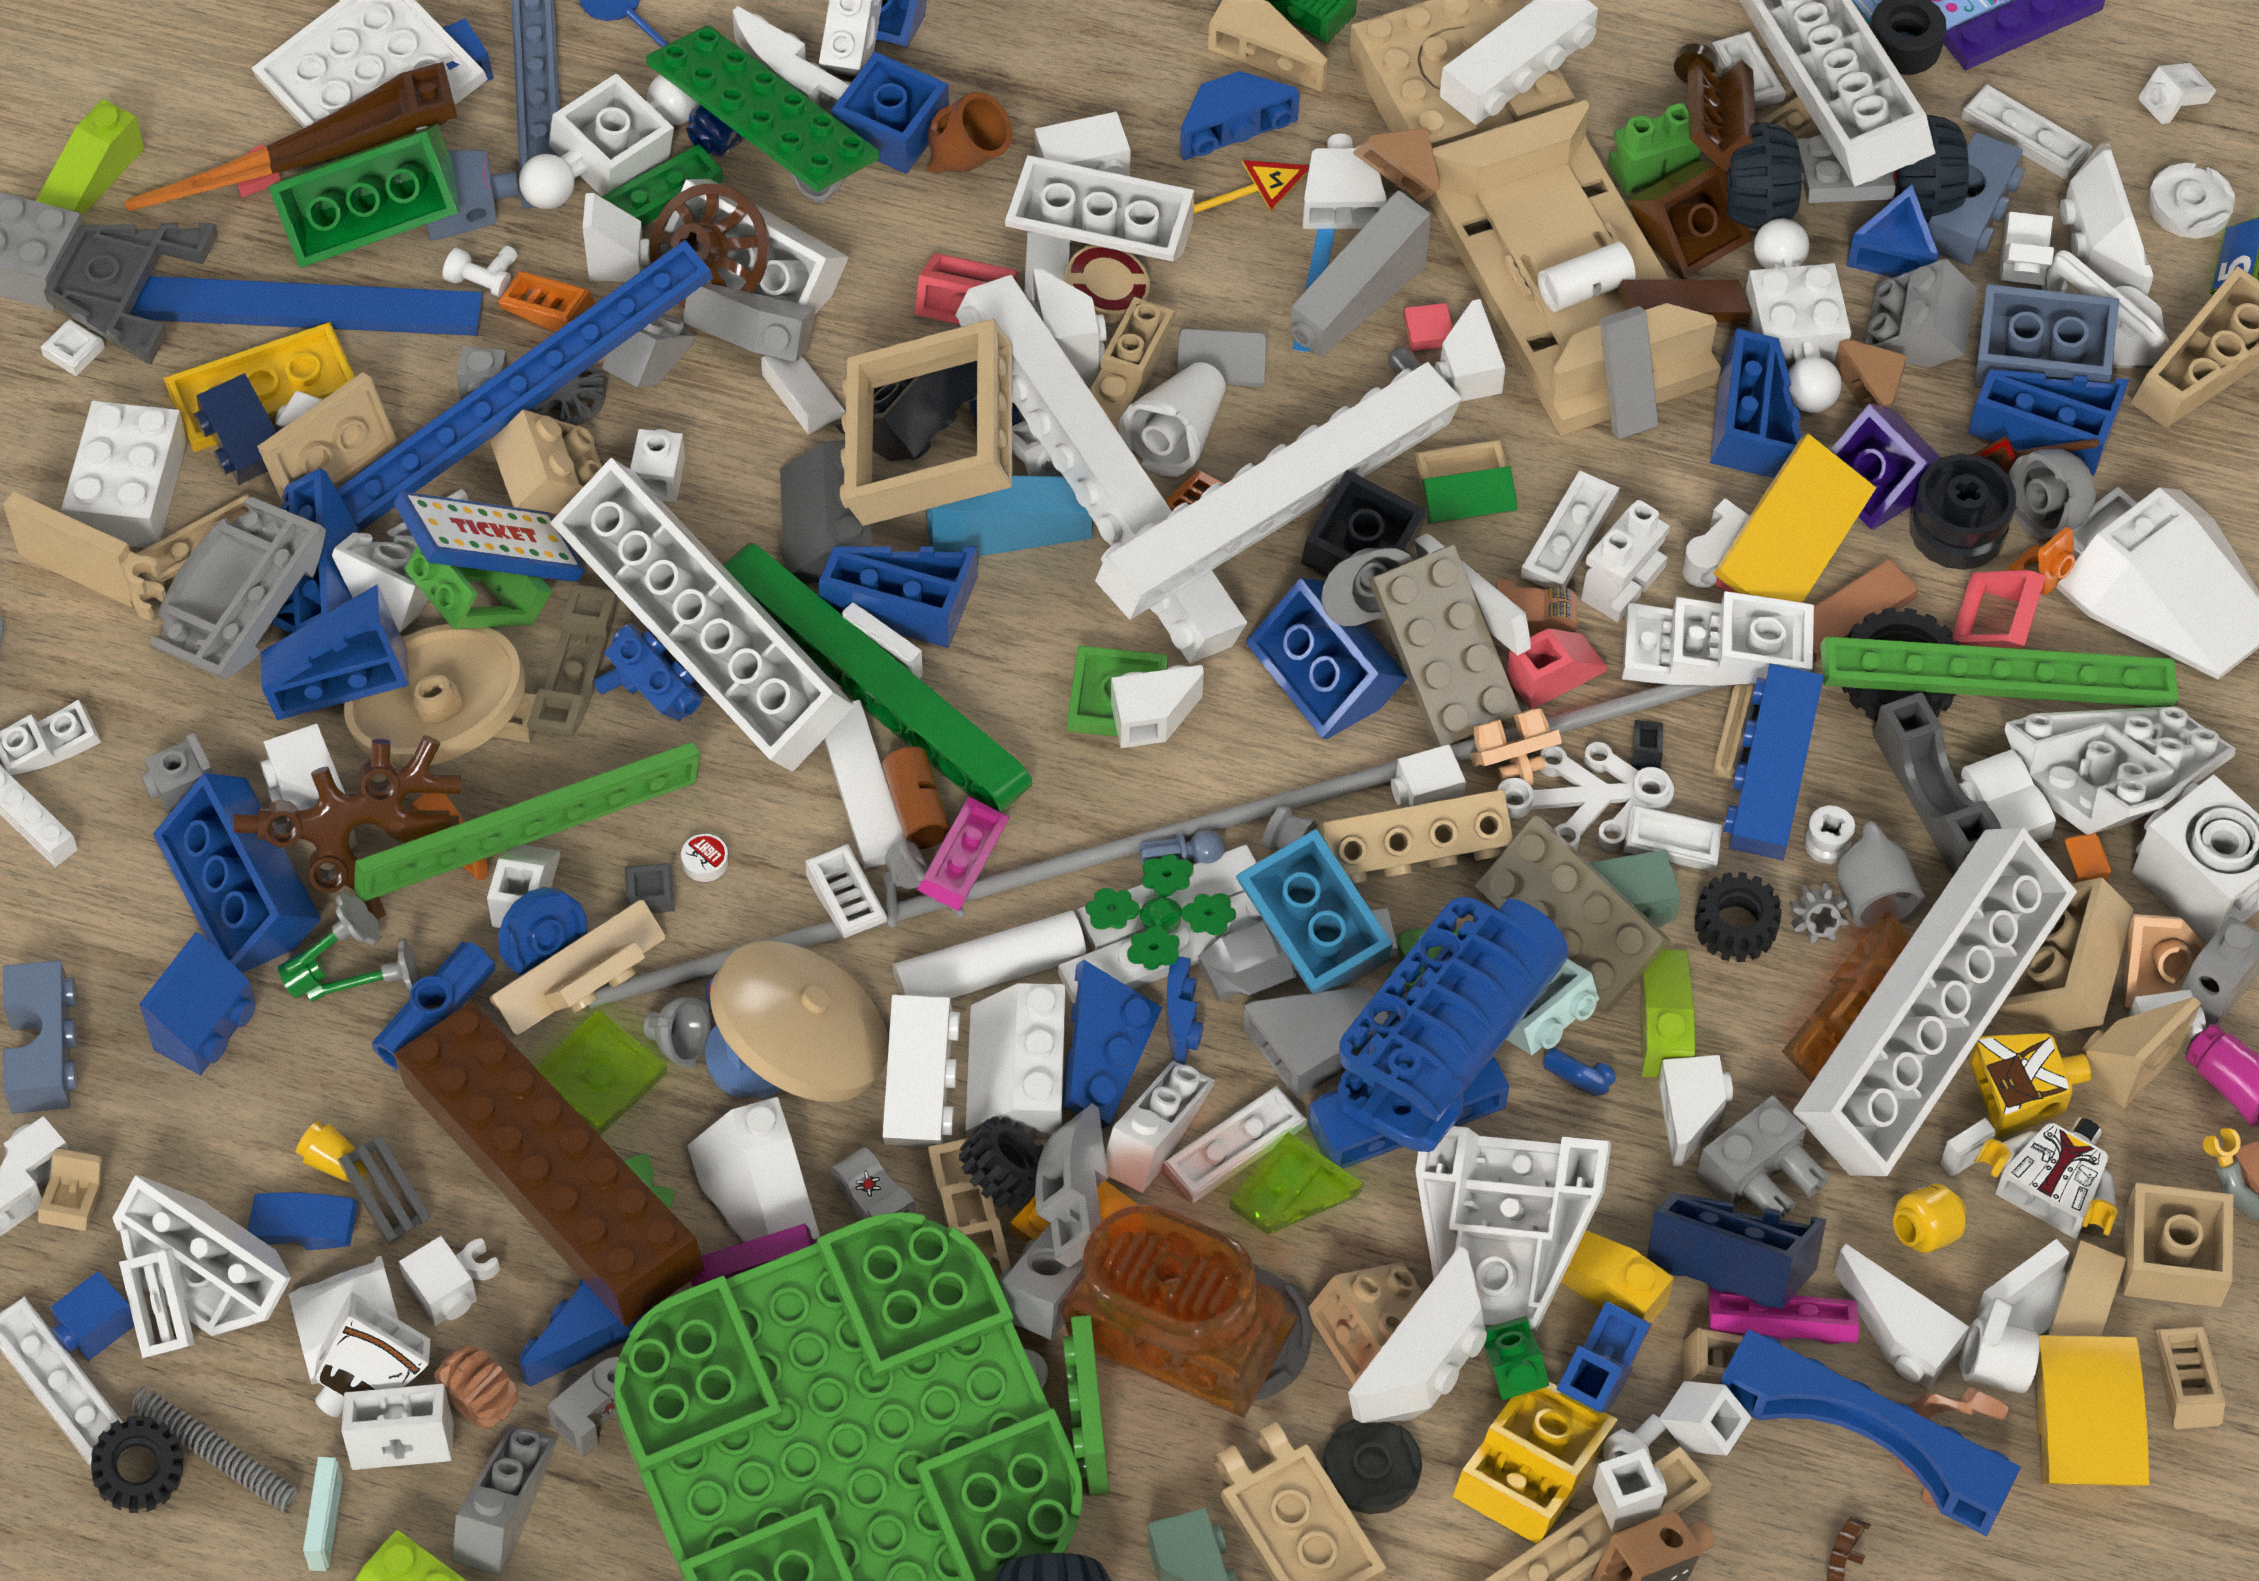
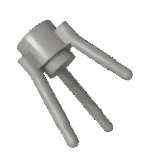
M904 839L889 848L885 855V862L889 871L884 874L882 879L886 887L887 917L890 927L897 925L896 888L898 886L907 889L918 887L925 880V873L930 866V863L925 862L919 847L915 843ZM949 907L958 918L965 916V911L962 907L960 911Z

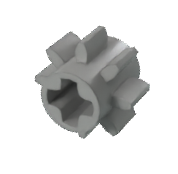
M1824 883L1820 890H1810L1806 885L1803 886L1804 894L1799 902L1790 901L1789 904L1792 910L1800 915L1791 922L1796 932L1808 928L1807 937L1812 944L1817 941L1818 937L1828 936L1829 939L1835 941V932L1839 926L1849 925L1846 916L1839 912L1848 903L1843 895H1837L1831 899L1832 890L1828 883ZM1823 907H1825V908L1827 909V913H1826V914H1825V913H1820V912L1822 911ZM1812 913L1818 914L1816 920L1811 917Z

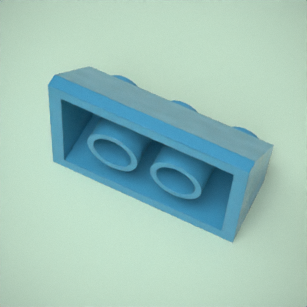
M1317 829L1236 875L1239 884L1312 994L1350 985L1389 962L1393 946L1392 941Z

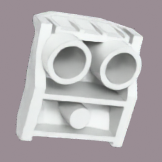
M381 1256L376 1257L373 1263L334 1275L318 1283L300 1287L288 1294L312 1385L318 1383L314 1375L319 1350L351 1292L398 1319Z

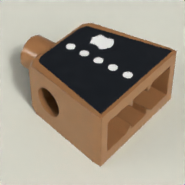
M1669 1511L1613 1535L1591 1581H1688L1702 1552L1714 1546L1713 1533L1704 1521L1697 1520L1686 1526L1678 1513Z

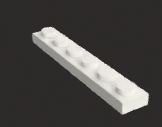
M1245 892L1230 897L1231 907L1236 911V919L1227 923V930L1220 935H1211L1207 932L1194 933L1190 929V923L1184 921L1181 916L1178 928L1169 934L1178 936L1180 945L1177 948L1179 956L1190 958V967L1197 965L1199 955L1219 938L1264 921ZM1128 937L1058 965V975L1062 983L1065 984V988L1074 1004L1076 1002L1078 982L1074 981L1076 964L1083 959L1133 990L1167 977L1170 965H1161L1155 970H1147L1143 964L1131 963L1127 958V950L1132 946L1131 937Z

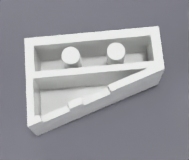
M892 995L883 1140L885 1145L929 1147L943 1144L944 1135L952 1136L954 1107L946 1106L947 1088H955L957 1059H950L951 1040L958 1041L960 1012L952 1011L950 998Z

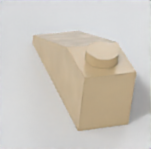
M1222 0L1209 22L1208 50L1323 92L1326 87L1328 59L1279 11L1265 0Z

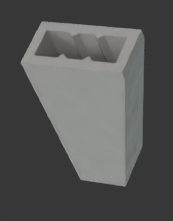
M1398 190L1292 305L1290 333L1301 346L1309 347L1323 357L1426 268L1431 213Z

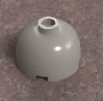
M2063 449L2037 450L2018 458L2010 469L2009 476L2016 490V504L2018 507L2015 508L2013 515L2023 530L2036 539L2053 538L2065 527L2074 530L2082 526L2094 508L2096 498L2095 484L2090 470L2081 458Z

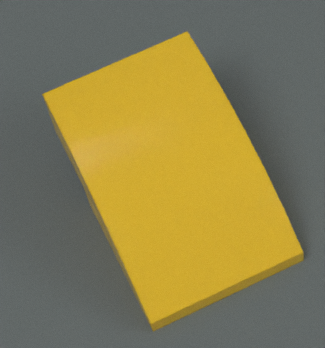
M2038 1335L2037 1435H2041L2042 1485H2149L2146 1404L2137 1337Z
M1550 1381L1549 1387L1510 1399L1489 1427L1484 1442L1463 1468L1452 1496L1535 1544L1544 1540L1550 1533L1602 1451L1605 1441L1613 1432L1618 1419L1606 1412L1600 1413L1556 1390L1558 1386Z

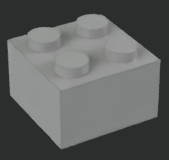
M0 192V297L55 310L56 307L47 302L44 290L79 225H83L81 213Z

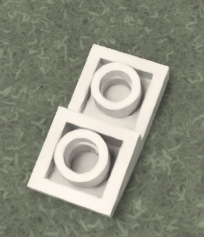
M77 700L39 722L30 714L0 731V759L5 770L10 775H16L71 758L101 743V739L86 707Z

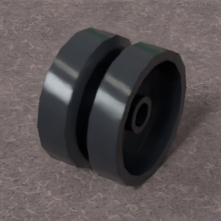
M1956 454L1946 456L1928 466L1919 480L1916 500L1910 515L1909 532L1916 548L1930 561L1953 569L1967 570L1984 566L1996 558L2006 542L2009 524L2016 507V490L2010 476L1996 463L1977 455Z

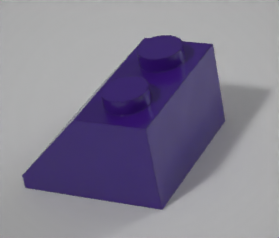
M1868 404L1830 449L1832 453L1876 487L1858 516L1873 530L1913 506L1916 500L1919 480L1927 467L1941 458L1893 408Z

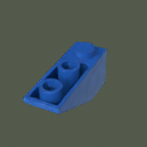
M581 1279L580 1287L570 1300H562L554 1309L550 1318V1325L539 1338L537 1336L531 1338L522 1350L519 1363L524 1384L531 1387L627 1341L629 1333L645 1314L625 1327Z

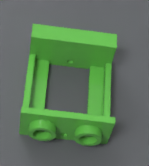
M418 545L404 568L453 629L533 625L552 593L550 587L541 577L428 563ZM482 581L503 606L471 608L478 593L469 582Z

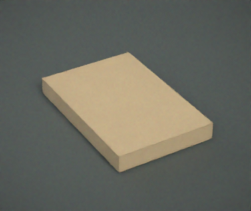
M362 372L257 447L283 504L285 500L282 499L286 485L321 468L327 472L337 489L398 446L399 442L372 378Z

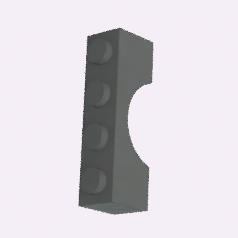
M1920 692L1882 705L1879 710L1873 737L1954 876L1983 832L1990 829H2001L1986 801L1975 803L1960 788L1947 759L1943 740V727L1925 696Z

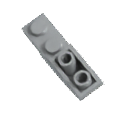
M1094 1104L1089 1105L1051 1135L1042 1150L1036 1174L1035 1198L1037 1215L1051 1223L1055 1260L1068 1268L1104 1243L1097 1188L1108 1179L1099 1108Z

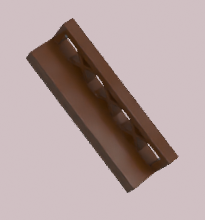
M1696 56L1687 64L1689 139L1726 172L1730 168L1733 152L1742 146L1754 143L1752 138L1755 136L1750 133V127L1756 122L1753 69L1741 59L1723 76L1718 77Z

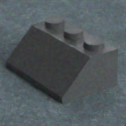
M845 440L823 441L780 469L784 568L803 583H819L834 546H873L872 524L862 526L849 508H845L841 501L840 486L844 484L841 450L845 448Z

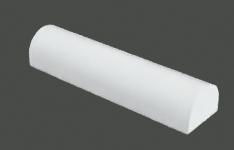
M1071 910L894 963L892 969L901 995L946 997L951 999L1057 967L1062 963L1085 955L1086 946L1079 921Z

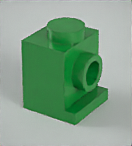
M1527 1316L1485 1328L1487 1337L1483 1348L1489 1371L1502 1400L1549 1387L1542 1353L1530 1329Z

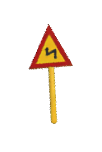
M1242 160V164L1254 184L1194 205V214L1257 191L1271 212L1306 175L1310 165Z

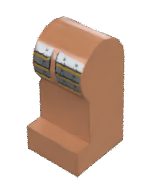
M1497 579L1495 588L1526 612L1530 637L1547 628L1576 632L1577 595L1572 590L1563 587H1551L1545 590H1541V588L1515 587V580Z

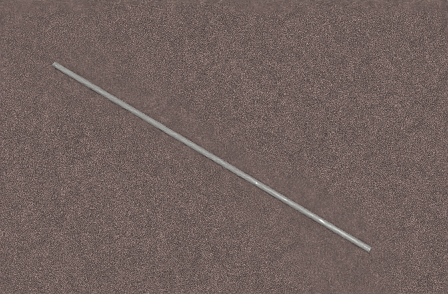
M1665 684L1546 718L1550 730H1559V733H1563L1728 685ZM1517 727L1504 730L1507 742L1520 738ZM1475 739L1450 745L1457 762L1471 759L1470 753L1477 751ZM1397 761L977 879L965 902L1139 853L1140 844L1144 842L1176 839V834L1182 833L1184 840L1192 838L1200 831L1210 830L1215 832L1271 816L1282 804L1291 809H1296L1391 782V779L1396 777ZM926 894L897 902V922L944 909L948 906ZM886 905V906H882V908H883V910H884V912H885V914H886V916H887V905ZM868 910L848 916L846 918L849 922L864 915H867L870 912ZM887 917V922H884V923H882V924H879V925L874 926V927H872V928H869V929H867V930H870V929H873V928H877V927H880V926L887 925V924H888V917ZM829 921L762 941L784 942L806 948L842 938L843 936L835 923ZM740 947L635 976L613 988L609 984L603 985L594 991L598 999L589 1004L588 1007L592 1009L715 974L728 956Z

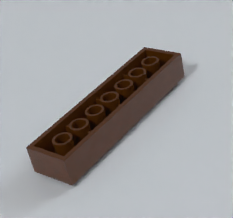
M473 1001L394 1053L405 1088L625 1327L705 1271L696 1237Z

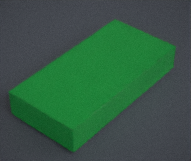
M1511 466L1422 480L1429 524L1515 512L1518 510Z

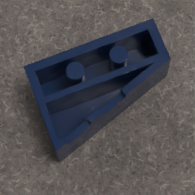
M1675 1192L1658 1207L1654 1214L1647 1259L1661 1267L1668 1274L1687 1276L1705 1282L1710 1288L1717 1291L1737 1293L1751 1298L1756 1304L1763 1307L1783 1309L1817 1270L1826 1219L1811 1216L1810 1225L1779 1220L1780 1211L1765 1208L1764 1217L1733 1211L1734 1203Z

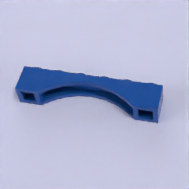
M1749 1328L1720 1384L1728 1387L1749 1415L1759 1421L1779 1418L1812 1419L1838 1425L1869 1438L1890 1451L1913 1471L1931 1494L1941 1514L1986 1537L2021 1469V1466L2011 1462L2004 1454L1996 1450H1988L1964 1438L1957 1430L1940 1426L1918 1415L1913 1408L1905 1404L1895 1403L1873 1392L1866 1384L1855 1380L1851 1381L1831 1371L1819 1360L1806 1358L1782 1346L1777 1339L1768 1335H1760Z

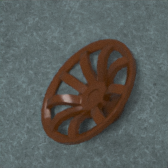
M701 184L678 193L659 214L650 240L651 264L660 258V243L670 245L671 249L686 240L710 269L713 279L710 280L712 284L727 287L718 270L721 266L746 281L740 289L741 291L753 293L756 290L768 264L770 244L764 218L757 206L746 195L734 188L721 184ZM706 194L707 205L705 213L700 221L697 222L694 214L685 202L696 196ZM719 195L728 197L738 203L732 214L723 221L714 224L719 209ZM676 210L685 225L679 227L674 235L663 233L668 219ZM748 214L757 235L742 238H726L725 234L737 226ZM758 247L757 260L753 271L726 256L727 250ZM686 298L677 305L685 309Z

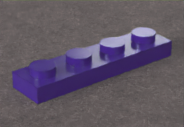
M2015 0L1947 30L1943 44L1966 71L2103 10L2105 0Z

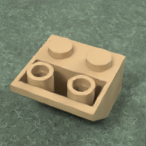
M524 409L490 441L512 506L515 508L550 512L553 518L562 511L602 468L594 446V439L588 429Z

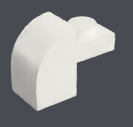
M2009 212L2005 215L2000 254L2001 281L2045 285L2046 270L2052 265L2054 247H2049L2053 216Z

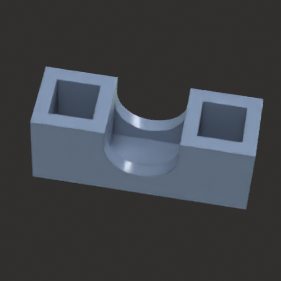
M1975 132L1967 147L1969 159L1967 193L1972 197L1966 198L1961 207L1949 213L1932 216L1928 225L1939 255L1968 266L1972 265L1979 251L1987 252L1995 233V229L1991 228L1994 221L2002 222L2010 203V199L2006 196L2009 191L2017 192L2025 173V168L2019 167L2023 149Z
M61 960L3 966V1008L11 1029H34L40 1031L39 1036L26 1046L3 1049L4 1094L12 1114L70 1108V1090L78 1088L76 1062L70 1061V1048L77 1047L78 1043L75 1019H69V1006L77 1005V990L74 977H66Z

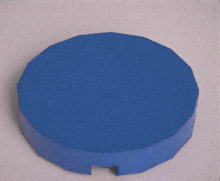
M541 887L528 891L516 900L504 916L498 934L499 953L506 966L517 974L523 975L587 933V918L580 902L564 891L550 887Z

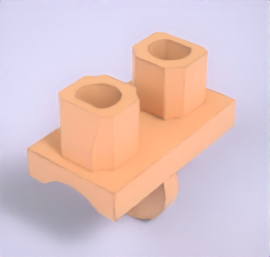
M1541 708L1530 709L1514 715L1520 738L1507 742L1501 720H1494L1474 726L1477 751L1470 753L1473 767L1479 765L1487 766L1510 759L1511 764L1498 768V775L1501 781L1515 777L1525 780L1532 786V772L1544 769L1545 762L1541 755L1528 759L1526 754L1562 743L1559 730H1550Z

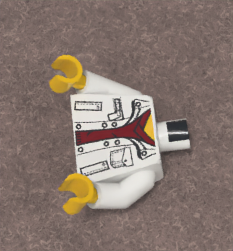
M2081 1117L2075 1121L2070 1131L2055 1123H2048L2039 1133L2028 1131L2004 1142L1995 1139L1986 1140L1974 1162L1977 1164L1985 1162L1993 1167L1991 1175L1995 1178L2005 1168L1995 1195L2074 1239L2078 1238L2082 1227L2087 1228L2088 1224L2099 1225L2104 1229L2103 1234L2107 1236L2110 1234L2118 1213L2114 1177L2105 1169L2109 1155L2104 1150L2095 1146L2102 1135V1131L2096 1123Z

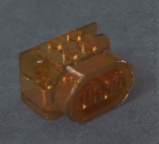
M1135 1205L1123 1208L1112 1213L1097 1225L1084 1249L1083 1270L1061 1307L1068 1336H1073L1071 1317L1091 1315L1096 1354L1242 1418H1245L1298 1320L1297 1315L1285 1310L1284 1299L1277 1290L1258 1281L1255 1265L1250 1255L1236 1239L1208 1225L1156 1205ZM1174 1278H1177V1279H1178V1280H1176V1281H1174V1282H1169V1283H1166V1282H1165V1281H1167V1280H1169V1279H1174Z

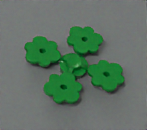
M1174 854L1164 855L1161 859H1148L1144 862L1142 866L1144 874L1142 885L1147 889H1153L1159 898L1147 901L1141 910L1139 904L1132 900L1129 891L1120 890L1115 892L1111 888L1098 890L1094 894V900L1089 901L1085 905V911L1090 915L1092 927L1099 930L1109 927L1122 929L1127 925V920L1136 918L1140 913V919L1146 931L1145 934L1136 933L1131 937L1132 946L1127 950V958L1133 964H1143L1147 970H1155L1161 965H1173L1178 961L1179 951L1177 948L1180 945L1178 936L1169 933L1178 928L1181 915L1184 921L1190 923L1192 932H1207L1211 935L1224 933L1228 927L1227 923L1236 919V911L1231 907V899L1226 894L1217 893L1211 897L1207 894H1199L1195 896L1194 903H1189L1182 909L1175 900L1166 898L1173 895L1177 890L1187 889L1190 886L1189 878L1194 873V867L1190 861L1178 860Z

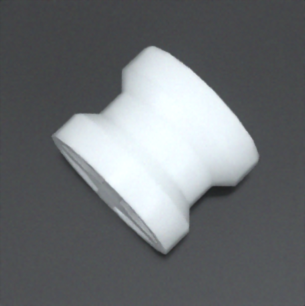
M1828 805L1814 811L1809 819L1808 831L1805 836L1804 846L1807 853L1820 863L1833 864L1840 862L1842 856L1851 848V840L1855 832L1853 817L1846 810L1838 806ZM1825 829L1836 831L1837 834L1834 835V833L1825 831Z

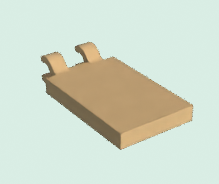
M14 491L11 493L3 506L20 557L133 608L134 606L139 617L152 620L154 617L152 606L145 603V601L155 598L163 602L166 596L165 589L160 583L145 581L137 576L142 573H150L156 577L159 576V566L154 558L137 555L131 552L128 543Z
M1274 1422L1259 1431L1261 1438L1257 1440L1261 1451L1269 1459L1268 1462L1250 1471L1234 1445L1216 1455L1219 1461L1215 1463V1467L1221 1478L1230 1485L1222 1490L1221 1499L1273 1581H1375L1385 1575L1386 1566L1308 1444L1294 1450L1280 1425Z

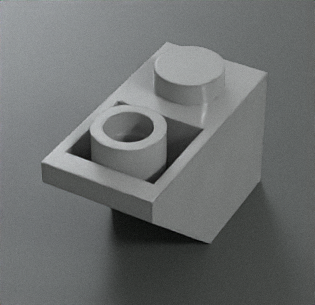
M663 314L608 353L602 369L637 388L658 385L692 346L696 335L683 329L684 323L671 315Z

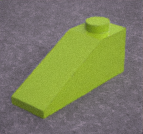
M102 98L75 127L35 201L81 213L82 217L144 150L137 116Z
M1663 949L1640 976L1641 1077H1659L1662 1060L1688 1058L1695 1055V1016L1688 950Z

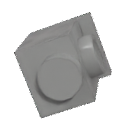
M462 346L456 374L461 400L508 367L506 350Z
M195 733L187 735V741L144 758L147 772L140 774L142 783L151 800L159 797L166 813L172 811L203 773L213 774L212 767Z

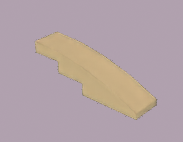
M968 1138L929 1146L927 1152L946 1227L951 1229L953 1226L966 1235L981 1250L999 1282L1002 1273L1008 1267L1011 1268L1000 1221L996 1217L992 1196L990 1195L988 1199L981 1194L983 1188L980 1185L973 1187L969 1182L973 1176L971 1174H964L961 1168L965 1163L959 1161V1154L962 1152L960 1148Z

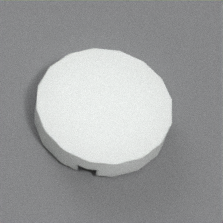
M2185 162L2170 165L2156 175L2149 189L2148 209L2153 219L2164 230L2186 238L2198 239L2213 236L2225 228L2232 216L2235 203V194L2229 181L2218 171L2209 167L2206 170L2195 168V163Z

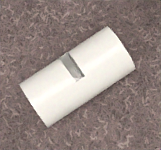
M1617 241L1540 271L1538 274V285L1549 309L1557 312L1591 299L1593 295L1598 296L1617 289L1622 280H1635L1636 272L1628 249L1622 242Z

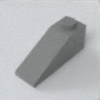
M706 283L686 297L683 323L751 352L796 362L810 349L816 308Z

